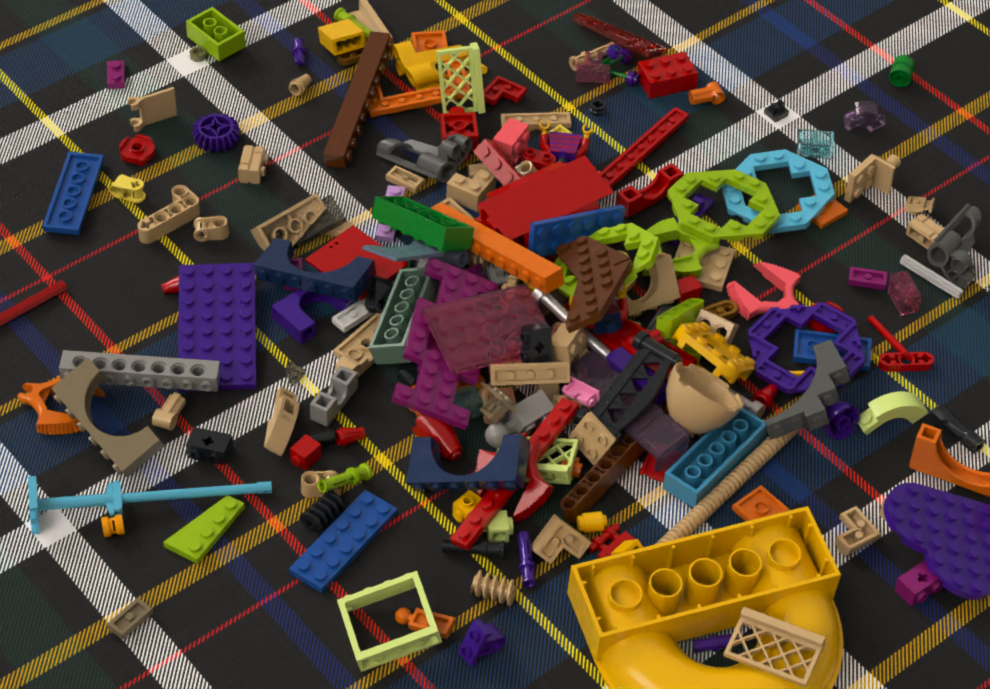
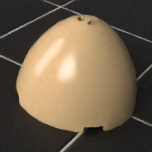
M678 362L674 365L667 383L666 402L669 416L673 424L680 431L687 434L711 432L726 425L744 406L738 393L734 395L729 390L730 385L711 372L694 364L683 366L682 362Z

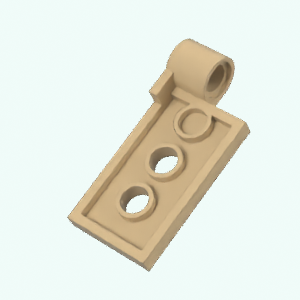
M378 312L333 350V355L339 358L335 371L341 365L357 372L359 377L375 363L369 348L362 345L370 344L381 314Z

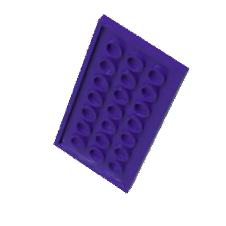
M255 263L179 265L178 358L220 361L221 374L218 390L256 389ZM178 389V392H182V391H201V390Z

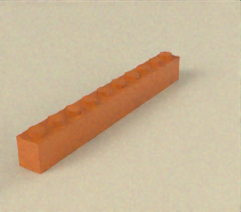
M442 202L431 207L438 212L474 227L471 249H468L469 251L546 294L564 284L562 268Z

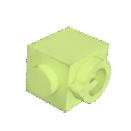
M500 510L483 531L487 532L488 541L509 542V535H513V519L507 516V510Z

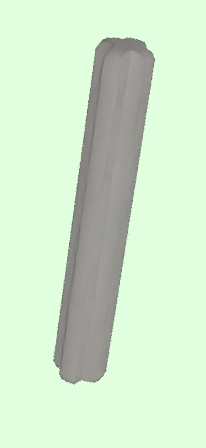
M904 254L901 257L900 264L956 299L962 297L964 290L910 256Z

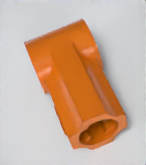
M710 82L705 88L688 91L691 105L710 101L712 104H720L725 99V94L717 82Z

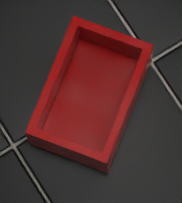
M686 52L638 62L637 73L640 75L639 83L649 99L697 89L698 72Z

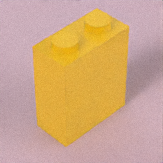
M350 19L318 27L320 43L335 56L365 47L364 31Z

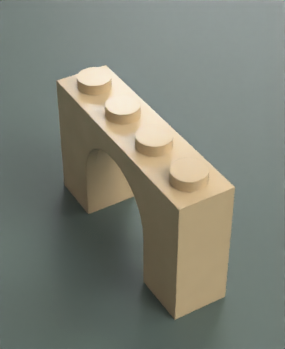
M663 252L657 254L654 266L649 269L650 287L643 297L631 300L626 294L625 298H627L629 309L628 316H638L642 314V311L655 310L661 304H671L675 299L681 298L671 255Z

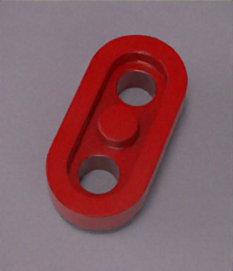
M527 148L521 153V161H530L536 168L542 169L556 163L555 155L549 152Z

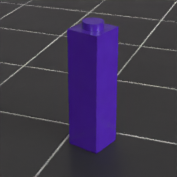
M620 346L606 356L607 370L617 377L633 356ZM643 365L648 376L655 375L654 372ZM647 379L632 380L637 392H641L644 389V385H647L649 382ZM664 382L658 395L651 403L654 408L666 400V382Z

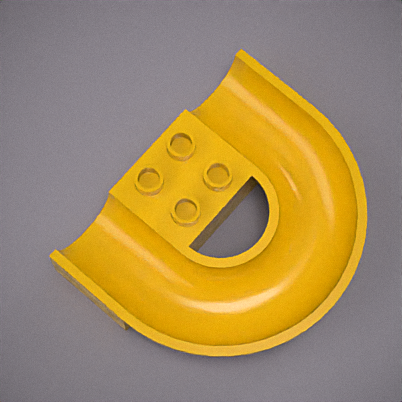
M808 506L571 566L567 594L594 662L609 689H832L840 671L843 657V632L839 613L833 598L841 574ZM743 606L825 637L824 650L818 658L806 688L743 663L729 667H713L699 663L687 656L677 642L736 627ZM765 634L760 636L763 645L774 641L771 635ZM785 642L780 644L783 653L794 649L792 643ZM777 646L766 649L769 658L780 655ZM808 649L800 652L804 661L813 658L815 652ZM762 651L751 655L753 661L761 662L766 660ZM797 653L786 657L789 666L801 662ZM783 659L772 662L774 669L781 670L786 668ZM803 667L792 670L795 677L804 679L806 672Z

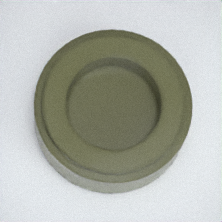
M193 47L189 52L190 59L194 62H202L207 58V51L203 47Z

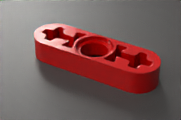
M928 352L883 353L879 357L878 367L884 372L929 371L933 367L934 356ZM901 360H909L911 363L904 364Z

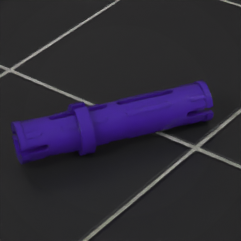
M522 531L519 532V535L517 534L521 561L519 570L522 573L523 586L525 588H532L536 585L534 575L536 566L532 558L530 533Z

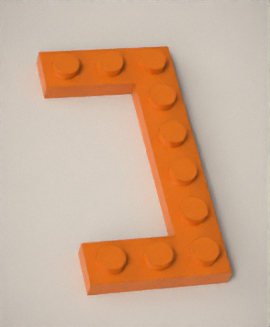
M455 59L450 67L456 71L461 63ZM463 68L459 74L466 77L467 75ZM447 69V75L450 79L454 73ZM456 76L451 83L458 87L463 79ZM467 82L461 88L465 93H468L471 89ZM379 85L376 88L375 98L371 101L370 118L442 103L440 86L383 97ZM448 85L444 91L450 96L455 89ZM458 91L453 99H463L464 95Z

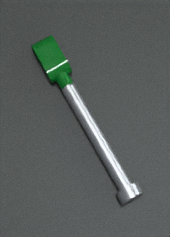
M535 289L531 294V298L538 304L542 302L565 323L569 311L549 293L546 294ZM584 328V332L587 335V345L606 362V356L611 350L587 328Z

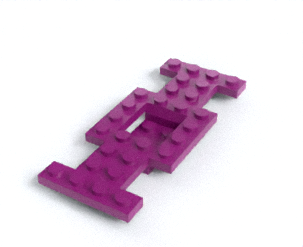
M428 258L423 274L440 281L436 302L433 303L418 297L402 358L418 364L417 371L419 372L415 389L397 382L391 402L465 430L469 423L471 411L453 404L458 380L473 386L478 382L490 326L472 318L477 296L493 302L496 298L499 284L435 258ZM466 338L461 357V362H459L463 341Z

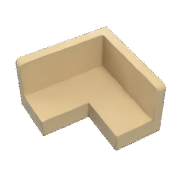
M554 514L533 541L531 548L537 555L552 564L563 548L580 559L592 542Z

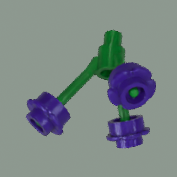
M616 44L608 46L606 51L608 57L602 63H599L598 66L592 68L594 74L599 72L601 74H612L626 78V84H629L630 87H633L634 84L637 85L640 79L637 71H629L626 75L611 70V65L618 61L622 64L631 62V51L624 47L621 48Z

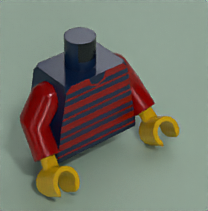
M623 284L624 290L618 291L616 296L619 299L613 300L603 319L584 328L590 329L595 334L614 333L616 330L622 329V323L625 322L629 315L627 298H625L627 294L626 285ZM570 295V299H569V305H571V302H572V296H571V295Z

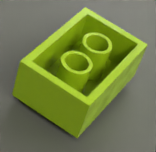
M213 7L186 21L187 37L198 46L206 49L207 53L218 61L246 47L245 31Z

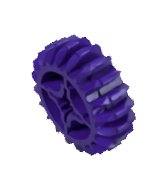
M207 114L206 117L201 116L200 120H196V123L193 125L192 137L194 138L195 145H198L199 149L203 148L204 152L208 150L211 153L213 151L218 153L219 151L226 152V149H232V146H236L239 141L240 128L234 117H229L228 114Z

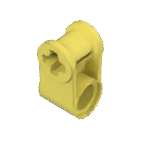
M119 175L109 188L110 193L114 197L133 203L143 202L146 198L143 191V181L126 175Z

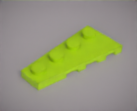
M229 495L225 496L163 542L164 547L199 564L245 509V503Z

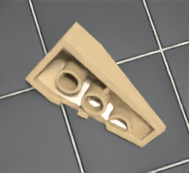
M315 193L250 231L264 251L275 238L292 241V246H294L326 207L318 193Z

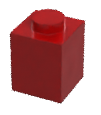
M694 275L677 280L681 297L675 299L678 304L690 298H701L702 284L696 280Z
M307 434L290 448L291 462L296 467H300L305 471L322 457L321 444Z

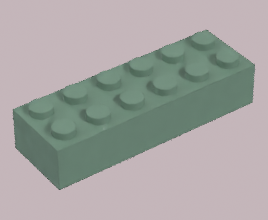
M425 267L399 270L368 347L376 365L412 362L402 358L416 301L418 297L434 303L440 286L439 280L423 274Z

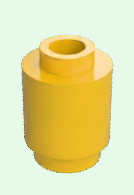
M602 511L582 513L576 518L577 529L584 534L602 532L604 527H607V517L602 514Z

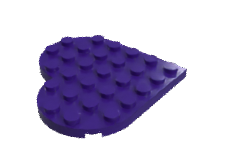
M913 482L896 486L888 494L884 502V516L891 531H896L903 539L901 542L906 546L924 554V559L932 576L936 575L943 582L942 586L949 592L970 600L984 599L990 595V505Z

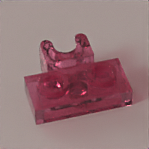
M585 51V64L576 63L575 82L609 83L610 65H602L603 53L601 51L598 52L596 59H591L590 52Z

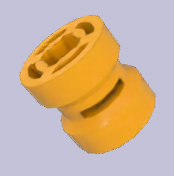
M122 514L115 515L113 518L101 517L104 538L111 537L112 534H125ZM113 520H114V523H115V529H116V531H114V529H113V523H112Z

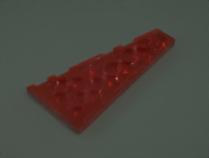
M574 13L572 20L577 22V25L587 27L613 40L614 44L625 46L646 58L659 57L667 53L668 48L588 15L583 13Z

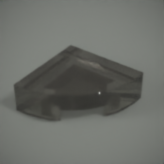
M288 362L286 376L289 383L295 386L305 375V369Z

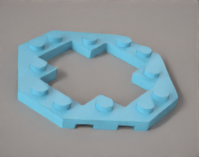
M783 149L750 154L735 170L756 178L755 171L789 167L792 179L810 176L815 196L799 198L801 211L780 214L779 222L768 232L769 234L807 229L814 217L817 218L825 209L827 203L833 201L835 192L827 168ZM727 184L721 187L729 215H737L749 224L760 213L745 206L742 191Z

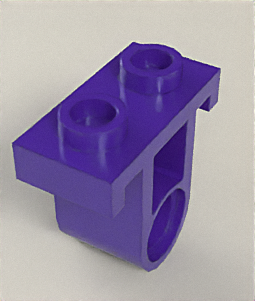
M480 619L473 620L458 653L469 666L477 664L478 661L476 659L478 657L501 650L506 643V638L492 623L484 624Z

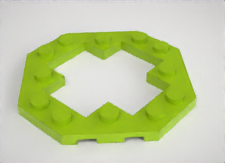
M735 169L685 173L667 193V197L672 203L674 215L678 218L680 229L711 243H717L720 239H729V242L744 241L746 237H752L754 240L762 239L780 220V213L767 184ZM724 184H727L752 195L753 197L749 200L748 207L760 213L747 226L730 219L721 228L695 216L694 214L698 211L699 204L687 198L700 186L717 192Z
M633 223L619 224L609 228L603 227L588 236L604 245L625 241L624 246L626 250L638 248L633 262L634 266L625 279L624 285L638 277L637 273L640 271L649 270L654 266L661 245L657 236ZM558 257L554 264L562 268L564 284L556 289L565 297H570L571 295L573 298L578 279L571 275V271Z

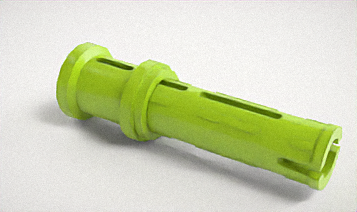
M342 7L335 11L333 15L335 21L350 19L364 31L365 39H368L371 30L358 22L353 14H348Z
M362 463L356 468L350 467L344 473L319 480L317 483L320 492L325 493L347 484L357 485L359 481H368L372 478V469L367 463Z

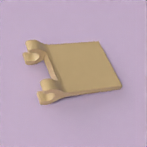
M174 87L143 97L127 98L128 105H131V110L139 109L140 118L130 119V125L133 126L134 132L140 131L148 124L177 115Z

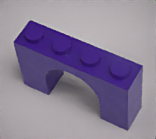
M299 289L272 305V319L302 344L316 336L315 322L302 311L306 305L314 302H325L341 312L356 302Z

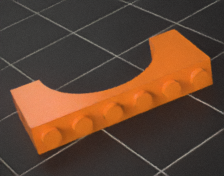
M922 423L916 436L909 468L990 497V473L971 469L958 462L946 450L941 438L942 430Z

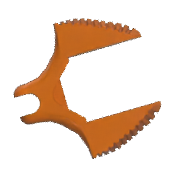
M60 376L41 384L25 383L22 388L30 393H19L17 396L20 402L28 404L36 410L38 414V421L36 423L37 433L60 435L64 433H78V431L82 432L77 425L79 420L76 417L72 419L68 414L47 410L45 405L49 395L55 393L51 388L61 380ZM99 386L93 394L100 397L106 396Z

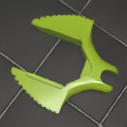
M674 217L661 220L656 225H653V227L651 226L647 229L649 233L657 236L661 243L679 239V241L691 244L695 249L692 255L672 259L677 277L691 275L701 277L702 267L700 262L707 253L717 250L720 246L719 242L711 243L680 229Z

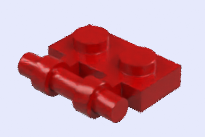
M614 523L612 526L605 528L602 535L592 539V543L587 549L590 553H593L595 550L599 551L600 553L597 557L599 559L611 556V552L626 540H634L635 538L626 531L618 535L617 532L620 530V526ZM609 539L612 543L607 546L604 543Z

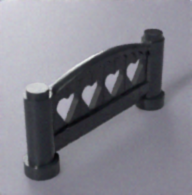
M639 331L634 337L632 347L637 352L594 408L589 410L586 407H581L573 419L574 424L578 425L582 418L591 411L616 438L614 443L616 445L623 441L624 435L622 431L636 421L654 401L667 378L669 369L683 360L680 354L655 341L645 331ZM659 364L660 368L655 370L654 376H648L643 365ZM647 379L649 382L647 385H644V389L641 392H637L632 380ZM620 395H637V398L632 401L630 407H625ZM624 410L625 414L620 416L619 422L614 423L608 411Z

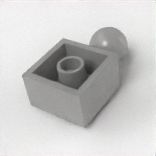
M542 389L512 406L517 410L515 414L508 410L506 416L500 422L492 423L487 427L485 439L490 446L500 448L503 435L527 433L528 436L532 429L535 428L537 430L554 408Z

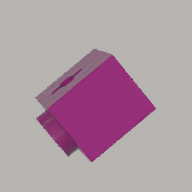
M924 560L897 578L894 591L912 607L918 602H924L933 592L938 593L943 588V582L936 575L932 576Z

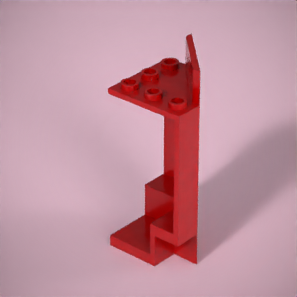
M584 155L569 163H553L487 193V200L477 204L480 216L473 220L528 249L531 222L600 209L597 200L614 192Z

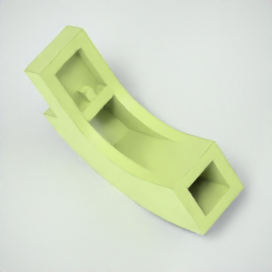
M904 391L893 392L869 402L868 406L870 408L860 414L858 424L862 431L868 435L883 423L894 418H905L914 424L928 414V411L921 399L915 394Z

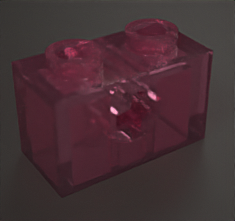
M908 271L891 273L887 291L899 313L905 315L918 312L922 296Z

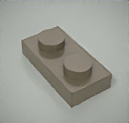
M137 597L107 623V628L123 640L153 614V608Z

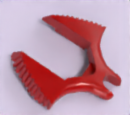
M521 433L527 438V433ZM538 439L533 441L529 449L526 472L530 480L513 514V520L516 523L521 522L522 519L526 520V517L529 518L530 514L532 515L534 511L536 512L548 500V496L551 495L550 492L552 493V489H554V486L547 483L541 477L537 467L536 456L540 447ZM479 449L480 453H478L479 457H477L478 465H476V472L485 467L497 452ZM479 489V491H476V494L482 498L488 490Z

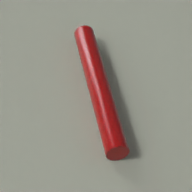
M873 315L868 318V321L898 352H908Z

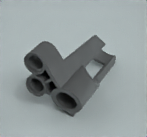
M456 133L448 136L447 139L442 141L440 146L436 147L413 139L402 142L389 138L378 143L376 156L440 182L447 183L457 173V167L471 151L473 140ZM396 147H401L420 155L417 165L392 155V150Z
M968 203L934 239L933 244L927 251L929 262L935 267H941L945 277L963 290L974 280V265L968 252L975 244L974 233L981 223L979 208ZM966 216L970 218L972 228L961 239L960 235L953 230Z

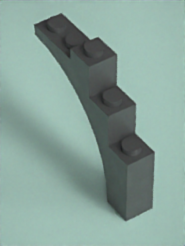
M831 339L813 346L817 361L816 372L809 388L802 397L780 414L764 421L770 440L806 426L811 431L829 424L825 408L840 402L836 386L850 381L847 367Z

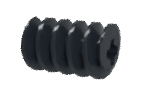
M329 490L322 497L318 498L317 502H314L311 507H308L305 512L300 514V520L308 530L314 531L316 529L321 531L323 529L322 525L327 526L328 520L332 521L334 516L339 515V510H345V505L335 491Z

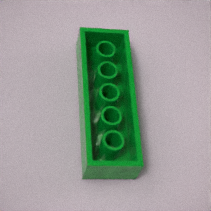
M375 196L372 218L378 220L379 224L389 225L390 229L400 230L402 231L401 234L413 236V239L416 241H424L425 245L436 247L440 252H448V250L462 252L463 249H471L474 227L405 196Z

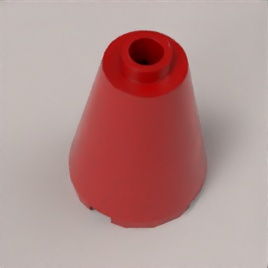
M421 414L415 420L417 425L415 428L411 427L412 432L418 437H432L440 444V455L444 459L456 461L461 457L463 448L453 425Z

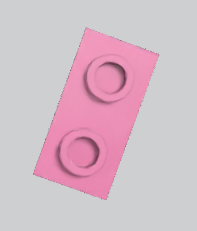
M570 376V384L564 385L562 388L565 396L572 399L577 397V401L586 407H594L600 400L599 390Z

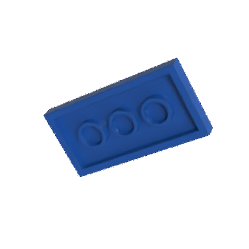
M796 329L792 362L817 365L813 346L830 339L834 342L841 334ZM860 337L861 349L865 358V365L860 370L869 371L872 338ZM837 350L841 358H843L845 354Z

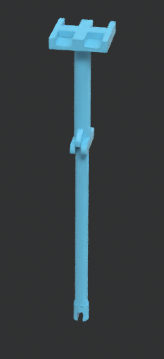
M28 476L32 534H40L39 511L106 506L110 516H115L118 514L123 515V503L254 493L267 494L272 493L271 481L252 484L121 493V483L114 481L113 483H108L105 494L38 499L36 476Z

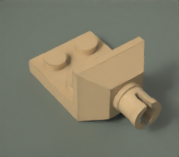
M874 154L868 156L849 173L844 200L849 203L852 202L855 198H859L861 193L865 189H869L871 185L888 195L891 190L894 171L900 166V159L896 155H890L886 160Z

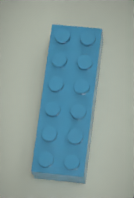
M742 408L726 425L705 433L665 472L663 489L693 508L765 440L767 433L765 422Z

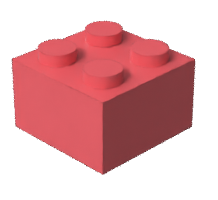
M509 118L495 135L493 141L504 152L506 160L514 168L521 161L522 151L529 148L528 140L530 133L528 132V124Z

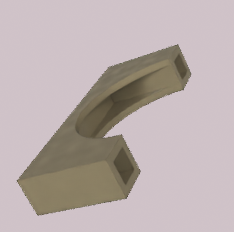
M88 357L51 388L56 393L53 397L60 405L64 403L68 407L65 409L66 413L72 419L76 417L79 420L77 425L84 433L86 431L90 433L91 436L88 438L95 447L97 445L101 446L102 450L100 453L106 460L112 459L114 462L112 467L119 475L123 472L128 478L165 446L148 426L137 433L127 436L108 435L95 427L91 418V400L96 388L106 377Z

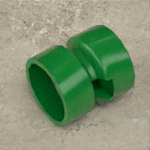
M900 55L894 59L889 74V80L894 86L905 87L910 84L915 68V62L911 57Z

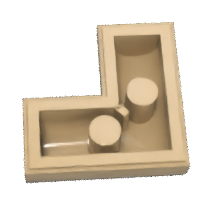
M857 506L840 514L839 519L849 529L836 536V546L842 555L847 556L880 539L881 533Z

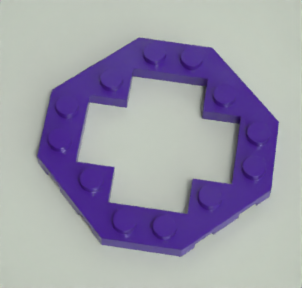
M825 302L807 307L805 304L792 305L787 309H779V307L770 308L748 330L752 359L756 362L754 364L755 375L769 384H774L786 394L806 392L815 376L816 368L809 366L799 377L771 362L779 353V347L767 340L786 321L802 330L812 319H815L841 334L833 344L837 350L845 354L842 360L847 367L849 378L851 379L865 365L856 320ZM848 382L836 386V389L843 388Z

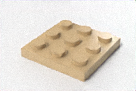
M680 241L674 258L692 255L695 249L691 244ZM719 246L717 250L707 253L700 262L702 275L695 278L697 281H700L703 288L722 292L736 249ZM676 276V279H677V280H678V279H681V278H685L684 276H683V277H681V276L677 277V276Z

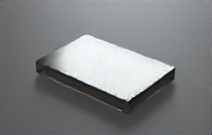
M331 194L321 199L326 209L296 242L298 248L347 222Z

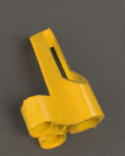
M411 41L394 44L392 49L397 60L396 69L399 76L406 75L412 86L418 91L440 86L439 72L435 67L437 63L436 50L463 46L455 45L416 53ZM468 51L461 52L458 58H461L464 62L468 57ZM449 54L441 55V61L452 58ZM481 63L482 74H486L488 67ZM443 74V77L449 80L448 75Z

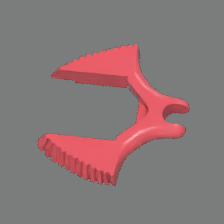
M759 262L754 264L753 267L783 292L784 298L778 302H761L736 281H732L726 286L730 300L738 305V313L742 317L744 316L747 321L761 313L765 314L772 307L787 309L792 305H800L795 299L794 287L800 283L801 275L774 264Z

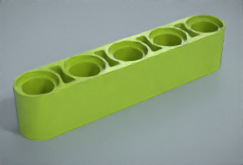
M690 298L656 317V329L661 332L664 339L672 338L681 324L696 321L700 310L704 309V300Z

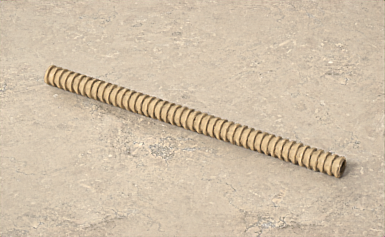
M799 429L771 440L767 437L762 444L755 448L747 458L736 466L728 476L717 484L705 498L698 502L693 509L655 544L692 535L708 517L716 512L754 473L799 432Z

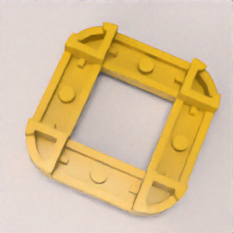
M701 321V323H685L679 326L672 336L673 339L678 341L677 346L681 349L691 346L716 366L712 374L718 378L721 375L730 384H734L739 377L746 381L754 370L756 362L748 356L744 357L740 353L741 350L735 345L726 343L725 337L721 334L712 332L710 330L711 327L707 323Z

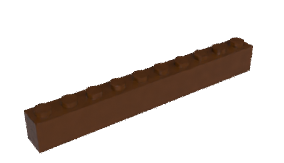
M370 31L323 153L327 167L347 168L348 162L352 160L353 149H356L357 138L361 136L362 125L366 122V114L371 109V101L375 98L376 88L380 85V77L384 74L385 64L389 61V53L393 50L394 42L391 40L390 33Z

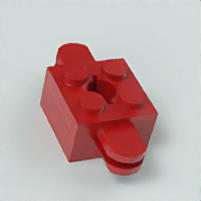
M459 106L450 108L449 113H441V141L456 133L462 134L473 140V147L470 151L473 152L478 146L476 113L465 112L464 108ZM469 152V154L467 155V157L465 158L464 161H467V160L469 159V157H470V152Z

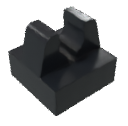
M778 99L777 102L771 103L764 109V114L776 123L787 117L789 110L786 109L785 103Z

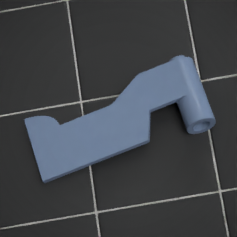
M413 240L410 245L386 248L376 245H363L362 248L396 262L435 258L458 268H463L469 258L468 252L464 249L462 252L453 250L440 252L436 247L427 246L424 241Z

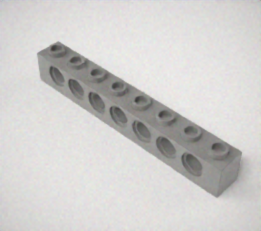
M63 350L59 365L61 380L89 357L106 377L101 384L215 392L218 391L221 374L220 361Z

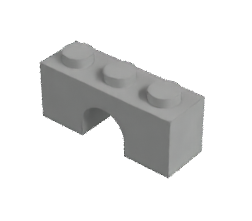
M341 365L330 378L331 383L327 394L320 391L310 403V419L326 427L329 426L358 389L357 372Z

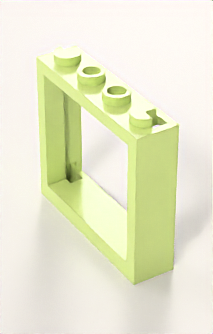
M417 571L406 573L401 577L387 580L379 585L365 588L360 592L346 595L337 600L361 672L442 643ZM416 588L430 627L361 651L348 612Z

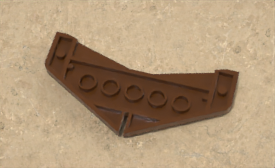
M580 236L576 240L563 243L556 248V254L561 262L578 279L565 321L569 333L603 319L634 266L630 257L588 236Z

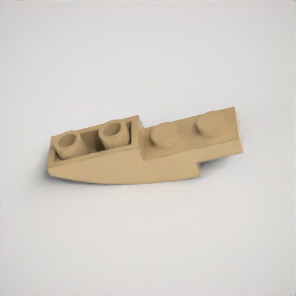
M282 386L276 392L273 416L268 420L264 443L265 448L279 456L283 454L288 444L300 405L297 402V395Z

